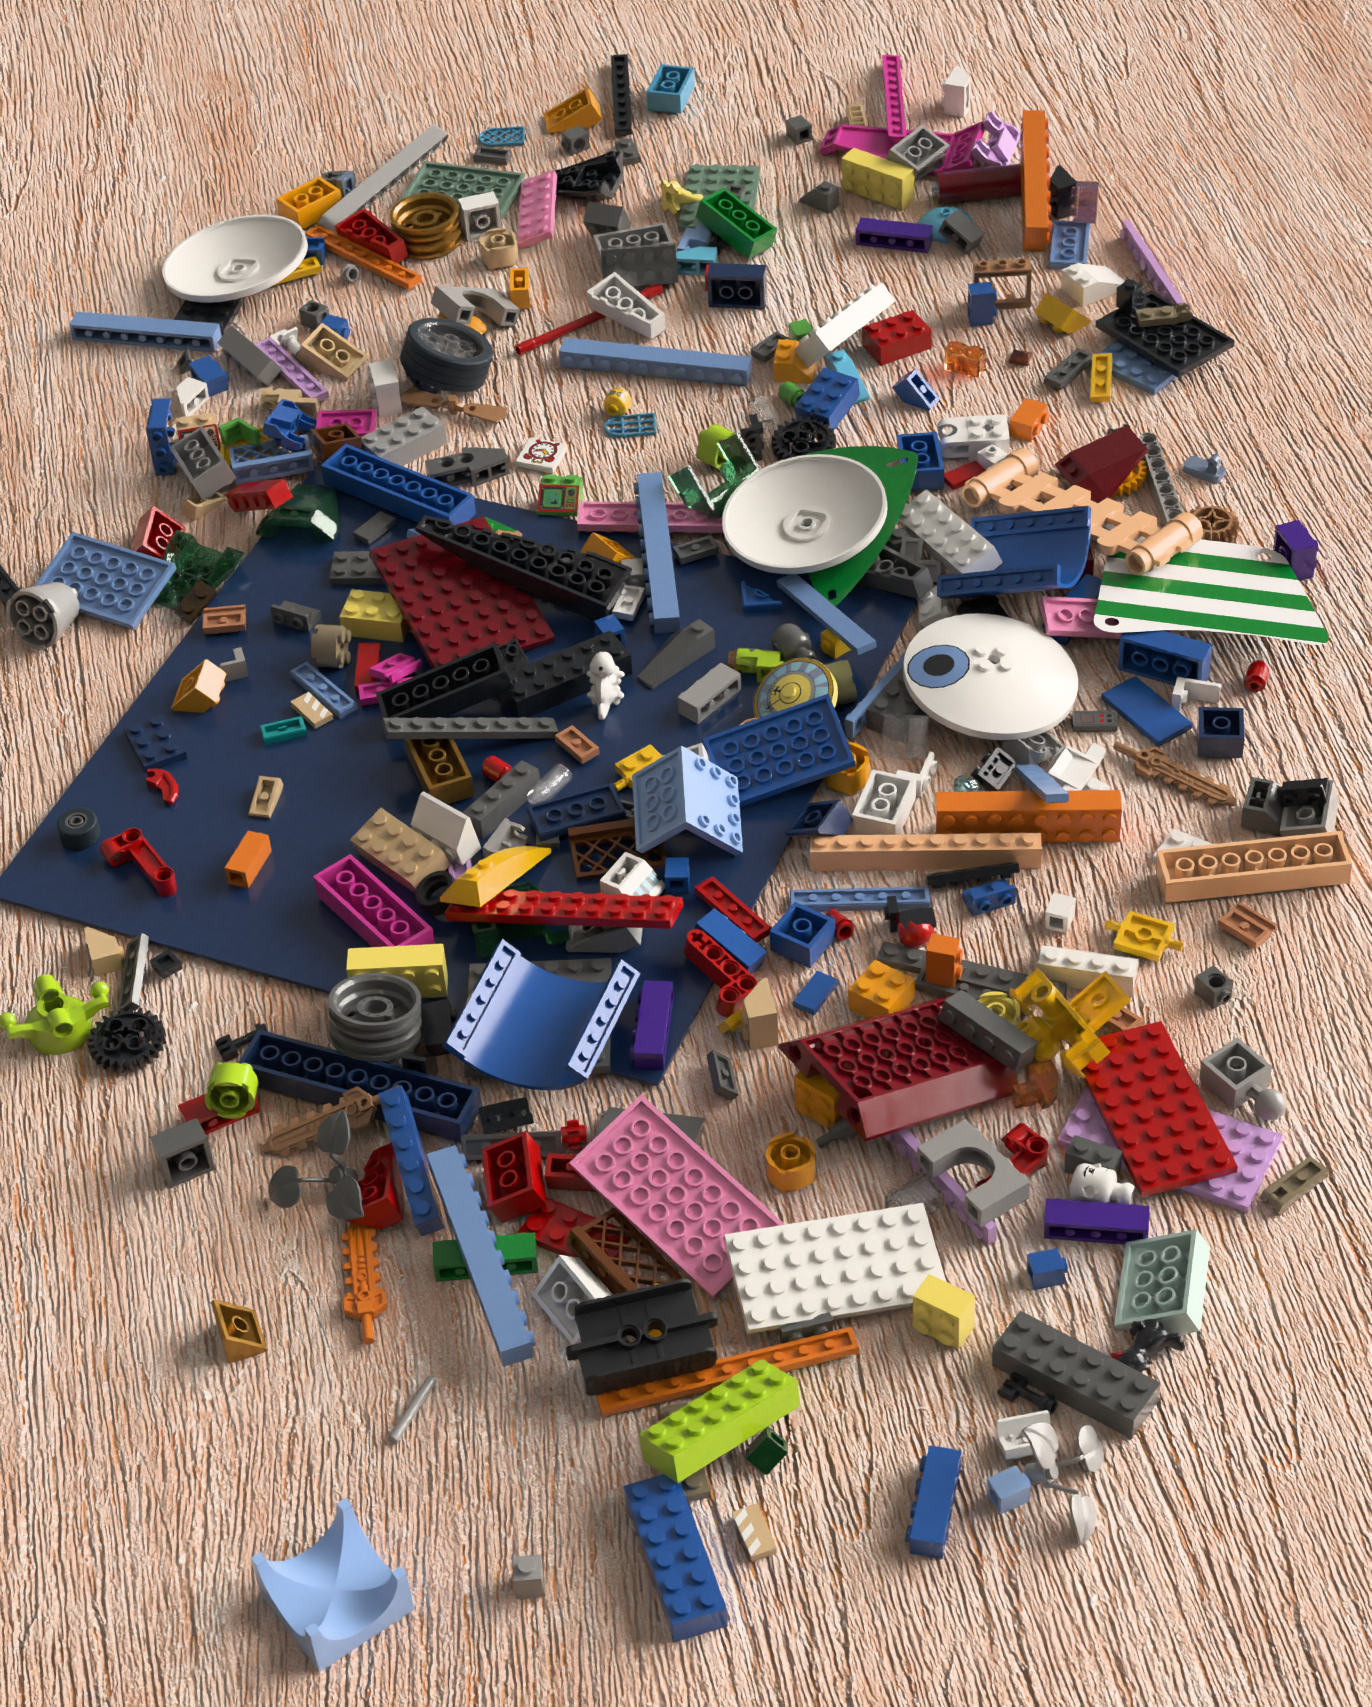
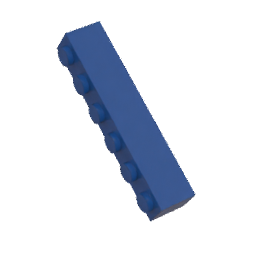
M402 1085L378 1093L414 1225L421 1236L444 1229V1221L409 1098Z

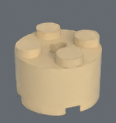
M494 228L486 231L485 236L482 237L481 235L479 239L481 259L489 270L516 265L518 249L516 235L513 231L509 233L504 228Z

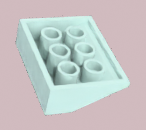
M1197 1229L1126 1242L1114 1322L1116 1329L1130 1330L1132 1328L1131 1324L1134 1321L1143 1322L1146 1319H1154L1164 1325L1163 1330H1167L1169 1334L1179 1333L1184 1335L1200 1332L1210 1247Z

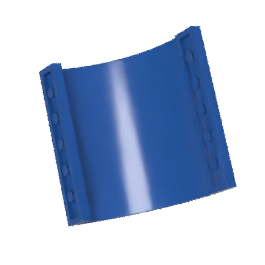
M1079 506L971 518V527L995 547L1003 563L991 571L938 576L937 597L949 600L1064 589L1074 586L1084 571L1088 557L1091 507Z
M502 939L493 951L442 1047L482 1074L513 1086L531 1090L553 1091L571 1088L583 1083L589 1078L640 973L621 959L616 963L607 982L573 980L553 974L532 964L520 956L521 952Z

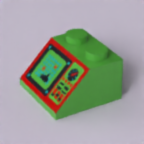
M555 474L542 476L539 484L537 515L578 516L579 501L584 499L583 477H577L576 475L557 476Z

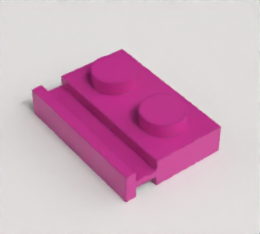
M398 653L369 668L370 676L381 681L390 680V683H394L422 668V660L418 659L415 661V657Z

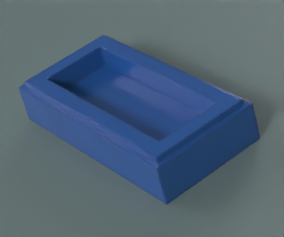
M816 971L793 1001V1007L815 1015L837 987L838 979Z

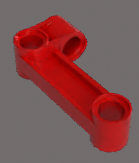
M137 828L127 829L112 838L106 839L100 845L101 854L112 866H118L133 860L157 889V893L160 896L170 897L177 892L173 869L165 864L143 837L141 830Z
M1017 1124L1001 1138L1006 1148L1014 1154L1009 1160L1027 1178L1037 1169L1046 1166L1048 1162V1141L1031 1130L1026 1124ZM990 1175L986 1179L978 1181L975 1185V1188L986 1183L992 1177V1175Z

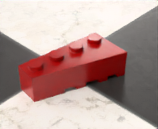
M365 208L335 225L338 235L395 263H399L408 257L404 240Z

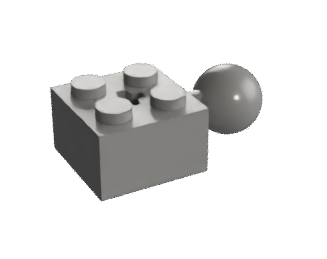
M1238 1037L1201 1061L1199 1080L1233 1110L1252 1098L1256 1113L1264 1120H1277L1286 1111L1287 1103L1284 1095L1276 1089H1266L1270 1086L1272 1066Z

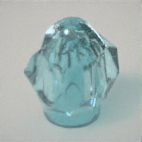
M960 775L954 780L953 790L954 792H980L981 787L976 779Z

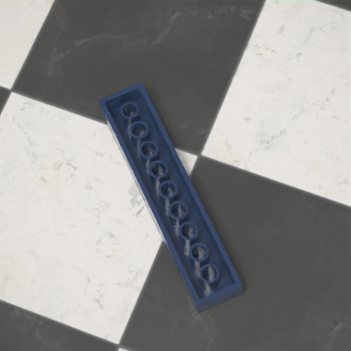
M263 1030L257 1031L238 1062L240 1064L248 1063L252 1066L253 1072L258 1078L257 1088L320 1105L331 1103L332 1106L338 1105L339 1098L344 1097L343 1093L357 1086L371 1096H375L378 1093L402 1085L409 1098L417 1130L460 1143L461 1135L468 1134L479 1114V1107L482 1106L480 1089L478 1087L380 1061L357 1060L340 1053L338 1050ZM379 1104L377 1105L378 1110L375 1112L374 1119L386 1122L382 1106Z

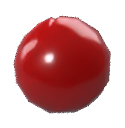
M909 921L908 925L904 928L899 923L897 925L898 938L900 943L906 947L922 948L928 945L931 934H934V928L930 924L916 925L912 921Z

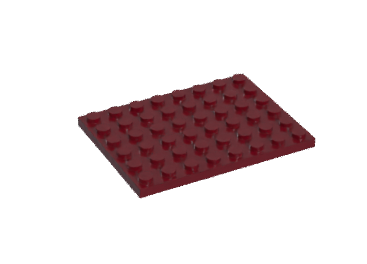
M484 516L456 524L457 526L462 524L471 525V529L483 531V528L492 530ZM423 535L369 550L372 562L432 669L493 643H497L499 646L517 639L524 652L555 641L553 632L529 593L471 565Z

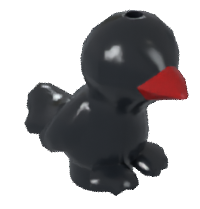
M1146 1319L1143 1322L1134 1321L1131 1324L1130 1334L1134 1336L1132 1346L1123 1352L1111 1353L1110 1355L1117 1361L1142 1373L1150 1368L1149 1364L1153 1363L1151 1360L1146 1359L1148 1356L1156 1354L1165 1348L1183 1351L1185 1344L1179 1333L1169 1334L1167 1330H1163L1164 1325L1154 1319Z

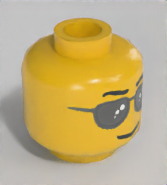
M614 388L604 399L603 406L609 415L613 417L623 416L631 406L632 399L626 390Z

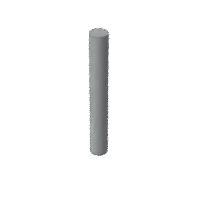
M427 1376L388 1437L390 1442L394 1444L399 1442L437 1382L434 1377Z

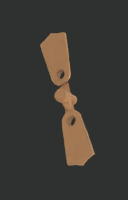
M412 387L401 393V404L427 406L433 409H437L442 405L443 408L450 409V414L452 415L464 412L468 416L477 417L478 419L495 424L507 418V407L479 403L462 405L458 402V396L456 395L448 396L447 401L444 402V398L440 395Z

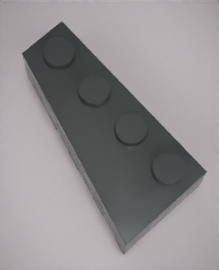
M887 546L883 547L873 564L857 583L918 599L934 587L928 567Z

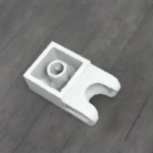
M995 414L943 418L937 424L938 434L942 438L939 445L941 455L945 458L969 457V460H977L978 452L991 444L1009 454L1010 438L1006 415ZM949 426L952 429L944 430L943 428ZM947 446H954L952 449H946Z

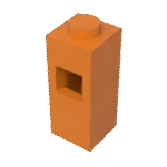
M247 831L225 866L228 884L249 889L272 852L269 835Z

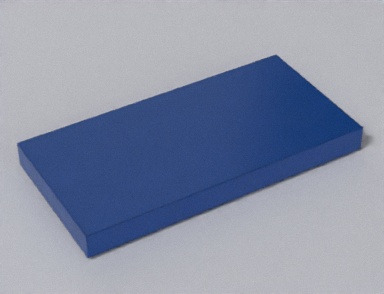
M1136 676L1101 694V699L1107 705L1117 711L1120 716L1157 747L1192 729L1193 723Z

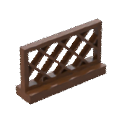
M634 818L568 828L569 845L577 881L602 878L610 870V868L606 869L603 867V863L607 859L614 863L618 861V858L611 855L616 848L645 860L652 869L665 868L666 855L663 842L646 851L643 856L634 852L636 849ZM624 840L634 841L630 848L625 847L621 843ZM609 843L612 847L605 852L598 848L599 845ZM587 847L589 851L582 855L576 851V848ZM594 851L603 856L598 863L589 859ZM654 852L661 857V860L652 862L647 858ZM584 863L593 867L590 872L580 873V867Z
M612 1208L585 1226L580 1227L578 1225L570 1231L566 1245L613 1295L634 1289L637 1290L639 1289L638 1283L654 1286L655 1283L663 1284L664 1282L682 1279V1276L615 1208ZM614 1218L620 1224V1228L607 1227L606 1221ZM590 1231L601 1232V1240L591 1239L587 1233ZM605 1233L619 1235V1243L605 1241ZM623 1236L634 1238L637 1246L623 1244ZM604 1248L618 1250V1258L609 1257L604 1252ZM622 1251L636 1253V1260L621 1259ZM640 1254L650 1255L654 1259L653 1264L639 1262ZM621 1266L635 1268L634 1276L626 1275L621 1270ZM639 1268L652 1270V1279L639 1277ZM657 1271L667 1273L671 1279L668 1281L656 1279Z

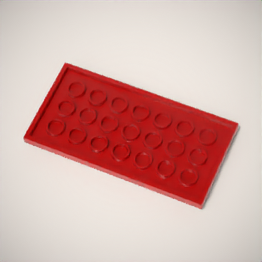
M1162 1021L1098 1037L1110 1053L1098 1064L1094 1059L1081 1070L1086 1076L1083 1080L1117 1149L1122 1151V1159L1141 1197L1237 1173L1238 1166Z

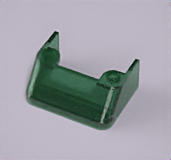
M739 432L717 443L727 460L720 468L725 482L708 494H706L690 465L668 476L687 507L713 519L722 518L724 508L732 493L743 481L760 470Z

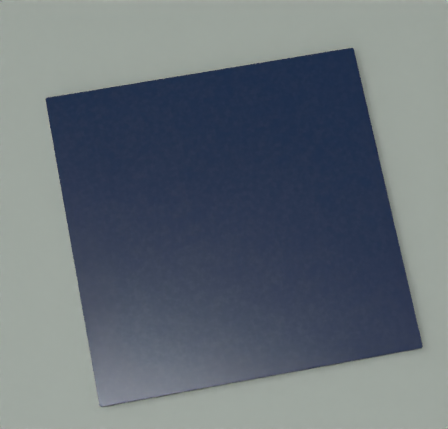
M318 463L314 467V471L310 472L293 497L287 502L207 607L245 604L246 631L204 635V612L201 614L0 876V901L130 938H135L142 932L149 936L148 943L330 994L334 986L348 978V949L372 947L316 895L313 876L351 854L433 928L435 944H443L448 972L447 997L421 998V1004L449 999L452 1008L456 1007L459 1016L468 999L469 965L487 963L497 944L502 939L521 952L520 956L527 961L611 958L612 971L616 963L621 959L637 970L640 975L611 1031V1072L607 1073L658 1086L714 984L683 952L688 932L695 928L696 923L713 910L695 894V886L713 876L753 911L792 838L787 837L785 832L804 806L812 801L823 778L740 807L743 853L737 856L687 829L665 840L663 846L666 858L689 857V893L666 894V888L660 893L659 896L672 895L674 897H682L683 907L671 929L643 928L641 945L634 949L621 953L568 952L566 950L569 925L446 921L445 914L439 916L427 914L416 901L415 893L362 857L350 839L380 808L412 829L411 821L419 796L423 792L422 786L405 752L404 740L386 739L382 727L383 716L379 703L361 706L359 692H355L354 688L359 643L380 642L379 663L398 653L415 657V661L421 659L422 668L403 678L415 677L432 670V667L414 635L408 632L404 642L351 637V641L348 643V651L351 654L350 663L345 664L343 668L315 667L313 663H317L316 658L311 656L312 635L317 634L318 629H314L317 624L341 625L339 616L351 589L390 593L385 584L330 585L329 577L334 552L369 551L409 539L406 538L408 529H415L419 523L325 485L321 469L322 463ZM474 498L476 514L470 520L483 516L518 530L522 533V537L537 540L539 544L553 543L556 544L555 547L567 550L568 547L577 549L576 552L580 553L593 532L618 542L636 558H642V554L645 553V551L641 552L640 539H643V537H639L637 534L622 531H577V521L553 515H537L536 511ZM380 511L396 518V524L370 545L354 538L353 532ZM670 542L680 629L698 619L702 620L714 628L715 648L654 689L640 682L637 676L669 636L675 633H654V625L649 624V613H652V610H648L647 598H650V595L646 596L645 594L633 621L617 619L624 628L625 645L623 646L631 654L633 674L621 678V683L618 686L620 691L624 693V697L618 705H615L613 702L611 703L605 720H599L597 703L592 704L591 699L587 697V693L528 717L554 718L559 732L573 725L599 747L600 754L581 764L555 742V738L454 739L472 776L474 796L447 805L463 813L496 783L482 774L481 766L486 758L496 756L511 765L512 768L522 760L539 769L541 789L507 819L525 827L523 832L516 831L528 836L529 842L526 846H536V831L527 814L526 806L605 784L616 783L622 777L615 771V763L650 744L662 755H666L680 746L687 748L700 743L703 744L707 752L703 738L739 726L747 719L756 718L753 706L754 697L761 682H757V673H745L737 670L738 648H754L774 651L771 647V636L779 626L786 623L795 624L803 632L809 634L812 645L811 650L815 653L816 660L823 665L848 660L858 701L835 707L845 735V717L851 714L858 702L862 701L873 687L917 604V598L856 584L835 607L875 639L877 647L860 655L850 650L834 659L829 654L824 653L820 646L821 632L827 628L777 586L778 579L790 574L763 571L746 564L738 557L721 553L681 565L673 554V546L679 544ZM808 573L797 574L813 587ZM741 581H745V584L753 589L757 588L768 594L769 598L781 601L782 610L743 612ZM836 590L828 592L829 600L837 598ZM530 594L553 632L555 641L524 651L529 664L595 637L593 620ZM285 600L320 610L322 617L310 632L274 623L270 607L272 604L280 606ZM242 648L249 677L224 682L225 686L219 693L220 700L214 708L210 707L204 713L182 712L171 709L180 682L186 675L205 659L219 668L221 663L235 660L233 649ZM306 661L357 703L358 709L342 719L330 711L333 715V720L317 729H314L303 718L307 736L264 745L260 731L261 725L301 716L291 707L290 701L308 691L290 677L289 671ZM723 663L741 674V690L701 723L697 724L679 714L678 696L718 664ZM499 695L445 717L515 718ZM161 713L165 714L187 755L186 759L158 768L168 771L178 784V798L173 805H168L164 802L161 790L147 786L146 777H148V773L142 767L123 730L125 726ZM259 776L281 778L283 783L281 795L270 819L248 815ZM625 787L616 792L619 799L634 802L633 789ZM72 808H88L97 817L100 837L96 843L88 848L79 850L69 849L60 840L57 820L60 815ZM130 828L141 830L143 837L165 864L173 869L177 892L170 897L160 896L157 893V889L133 860L118 866L110 865L100 852L99 848L102 842ZM495 830L484 840L478 838L481 849L471 858L472 867L478 861L484 859L483 846ZM247 831L269 835L272 852L249 889L228 884L225 866ZM568 834L559 836V848L551 849V853L502 891L516 890L519 892H529L536 890L548 893L559 891L561 893L582 892L584 894L601 893L600 880L602 878L576 880ZM624 840L621 844L630 848L634 841ZM609 843L600 844L598 848L607 852L612 845ZM579 847L576 848V851L585 855L589 848ZM616 848L611 855L619 859L625 852ZM636 849L634 850V852L638 853L641 856L645 854V852L642 854ZM594 851L589 859L598 863L603 856ZM652 852L647 859L654 862L660 861L661 857ZM607 859L602 866L609 869L615 863ZM584 863L580 867V873L590 872L593 867ZM665 868L653 869L665 884ZM447 886L437 889L431 895L429 901L440 897L446 891ZM644 980L673 981L674 1000L664 1070L635 1069L634 1059H630V1045L635 1044V1040L632 1039L633 1026L638 1024V1022H635V1010L640 1008V1004H638V991L643 990Z

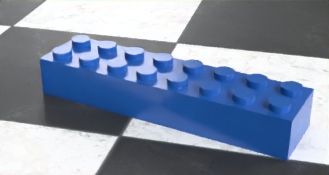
M348 444L343 445L321 465L325 485L418 523L426 515L452 521L453 525L469 521L476 514L473 494Z

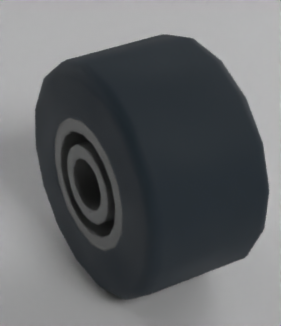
M72 808L65 811L57 820L60 840L69 849L79 850L88 848L96 843L100 837L97 817L88 808Z

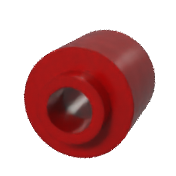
M1256 660L1248 666L1244 685L1248 690L1260 692L1265 689L1270 671L1264 661Z
M496 756L486 758L481 766L482 774L494 782L499 781L512 769L511 765Z

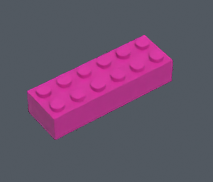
M351 854L313 876L316 895L372 947L435 944L433 928Z

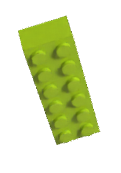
M763 1359L753 1363L748 1368L735 1374L730 1379L640 1433L639 1439L643 1461L675 1482H681L800 1407L797 1379Z

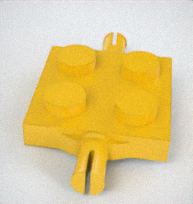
M650 744L615 763V771L622 777L620 781L613 783L616 792L625 787L633 789L632 775L660 759V756L663 755Z
M1129 911L1126 919L1121 923L1108 919L1105 922L1104 929L1117 932L1113 949L1159 962L1167 948L1182 952L1184 942L1171 939L1175 924Z

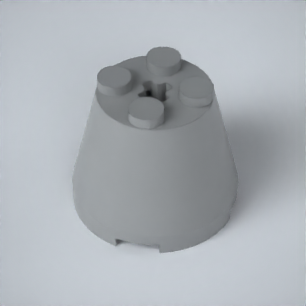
M61 582L21 589L7 602L6 616L10 628L14 627L22 638L20 641L33 649H46L55 644L73 620L78 617V593L73 587H68Z

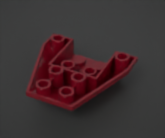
M1126 426L1069 452L1054 465L1071 486L1076 485L1091 491V501L1100 503L1106 498H1111L1149 450L1132 429Z

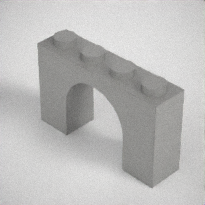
M435 286L430 302L449 320L469 325L474 310L488 315L500 326H515L520 312V308L497 289Z
M966 1119L917 1147V1164L932 1179L956 1165L965 1163L976 1164L989 1171L992 1177L986 1183L965 1194L964 1211L980 1227L1029 1199L1030 1182L1027 1176L1020 1173L1013 1166L1012 1162L999 1153L995 1145L990 1141L988 1142L981 1135L979 1129L972 1126Z

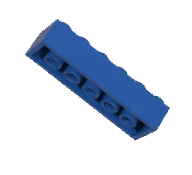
M662 1474L625 1485V1504L674 1643L727 1627V1608L681 1482L677 1483L667 1475Z

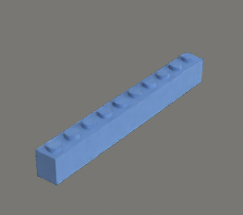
M564 338L559 350L560 367L738 386H748L752 375V357L574 338Z
M662 473L637 474V482H633L634 495H638L635 496L636 509H640L637 510V522L642 523V525H638L639 537H643V539H640L641 552L645 551L642 554V564L647 566V568H643L644 581L649 582L645 583L646 596L650 595V598H647L648 610H652V613H649V624L654 625L655 634L672 633L680 629V616Z
M456 1145L428 1153L427 1159L431 1175L503 1367L533 1358L532 1346L536 1345L533 1333L525 1328L528 1325L524 1310L519 1311L517 1305H520L516 1289H510L509 1285L512 1284L508 1269L503 1270L502 1265L505 1264L501 1250H496L494 1245H497L496 1237L493 1230L488 1231L489 1219L486 1211L480 1210L482 1201L479 1192H473L472 1187H475L471 1172L466 1173L465 1168H468L464 1154L458 1153Z

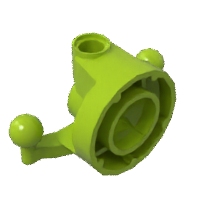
M41 975L34 981L35 1007L29 1011L25 1024L16 1025V1017L12 1013L7 1012L0 1015V1028L7 1032L9 1039L18 1037L28 1038L33 1048L44 1054L58 1055L71 1052L81 1047L88 1040L87 1037L91 1035L90 1029L93 1028L92 1017L101 1009L109 1006L107 999L109 987L105 982L101 981L92 984L90 994L94 999L85 1004L75 997L65 995L59 982L55 981L52 975Z

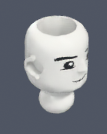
M1083 1163L1078 1165L1074 1171L1070 1185V1196L1075 1201L1086 1200L1089 1202L1108 1203L1113 1200L1117 1201L1118 1204L1131 1205L1135 1186L1128 1182L1116 1183V1172L1101 1167V1163L1095 1165Z

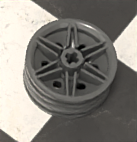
M364 973L344 979L331 990L328 998L329 1037L334 1048L340 1053L357 1060L385 1061L401 1057L418 1045L421 1039V994L411 981L389 973Z

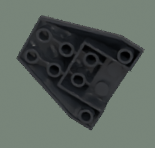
M609 151L606 154L555 170L557 175L556 196L592 201L613 199L624 179L622 151Z

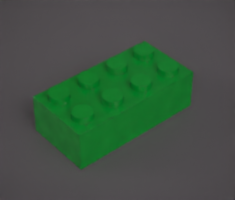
M725 187L700 200L695 216L747 259H751L772 247L778 231L776 227Z

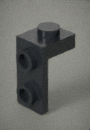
M896 895L886 897L883 917L884 921L888 920L890 933L897 932V925L899 923L905 928L909 921L916 925L930 924L933 928L936 927L933 908L899 911Z

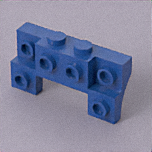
M281 399L276 408L270 411L269 417H266L262 434L270 439L281 441V447H285L288 451H300L304 446L305 438L294 434L295 431L299 429L301 432L310 433V429L316 428L317 419L303 413L293 401Z

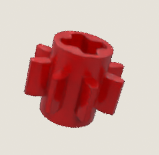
M579 1119L567 1120V1126L561 1127L562 1145H569V1151L581 1150V1144L587 1143L586 1125H579Z

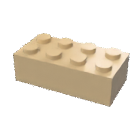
M382 808L350 839L362 857L413 893H415L418 884L424 877L436 871H445L451 865L442 849Z

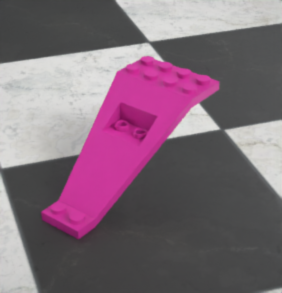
M983 121L953 134L933 132L950 146L943 152L945 154V165L927 175L935 177V172L971 168L975 159L971 150L975 141L982 140L985 131ZM841 124L826 132L819 151L822 155L828 153L832 154L837 150L849 152L851 149L856 148L886 159L889 150L896 144L888 143L887 128ZM906 130V136L914 130Z

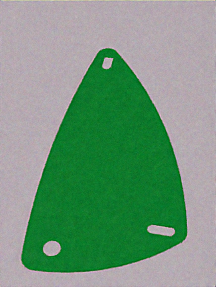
M852 446L805 454L842 456L865 465L878 476L883 484L887 498L886 519L880 532L868 546L842 563L808 573L813 588L834 606H837L867 572L897 525L908 500L916 473L918 455L915 452L882 446ZM908 458L906 463L887 467L889 462ZM836 590L837 598L829 600L828 592Z

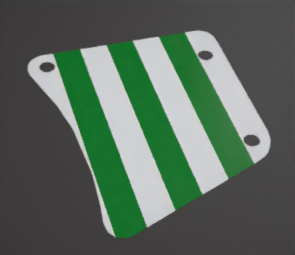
M1140 537L1136 540V542L1140 543L1142 540L1146 538ZM1200 539L1199 542L1182 553L1179 552L1171 557L1170 561L1163 566L1156 567L1142 575H1135L1129 571L1125 564L1126 553L1119 551L1115 555H1107L1093 621L1095 626L1103 631L1124 633L1198 630L1256 635L1308 645L1326 644L1329 640L1325 628L1290 564L1283 555L1271 549ZM1266 553L1271 556V559L1263 561L1258 559L1257 555ZM1115 618L1119 621V624L1116 626L1107 625L1105 619Z

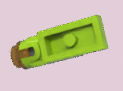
M738 648L734 649V651H729L728 667L733 668L735 671L757 673V682H761L772 669L783 663L781 661V652L770 651L769 649Z

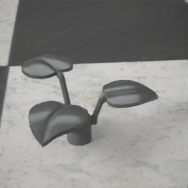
M340 1110L325 1119L317 1131L319 1149L323 1152H329V1157L338 1166L330 1170L329 1178H298V1169L295 1166L286 1165L279 1168L273 1174L268 1189L270 1200L277 1206L289 1208L298 1202L302 1192L299 1183L328 1182L333 1184V1191L326 1197V1207L332 1216L344 1220H353L365 1216L362 1208L361 1190L357 1183L358 1174L356 1170L347 1168L346 1162H342L335 1156V1154H344L349 1146L350 1128L345 1111Z

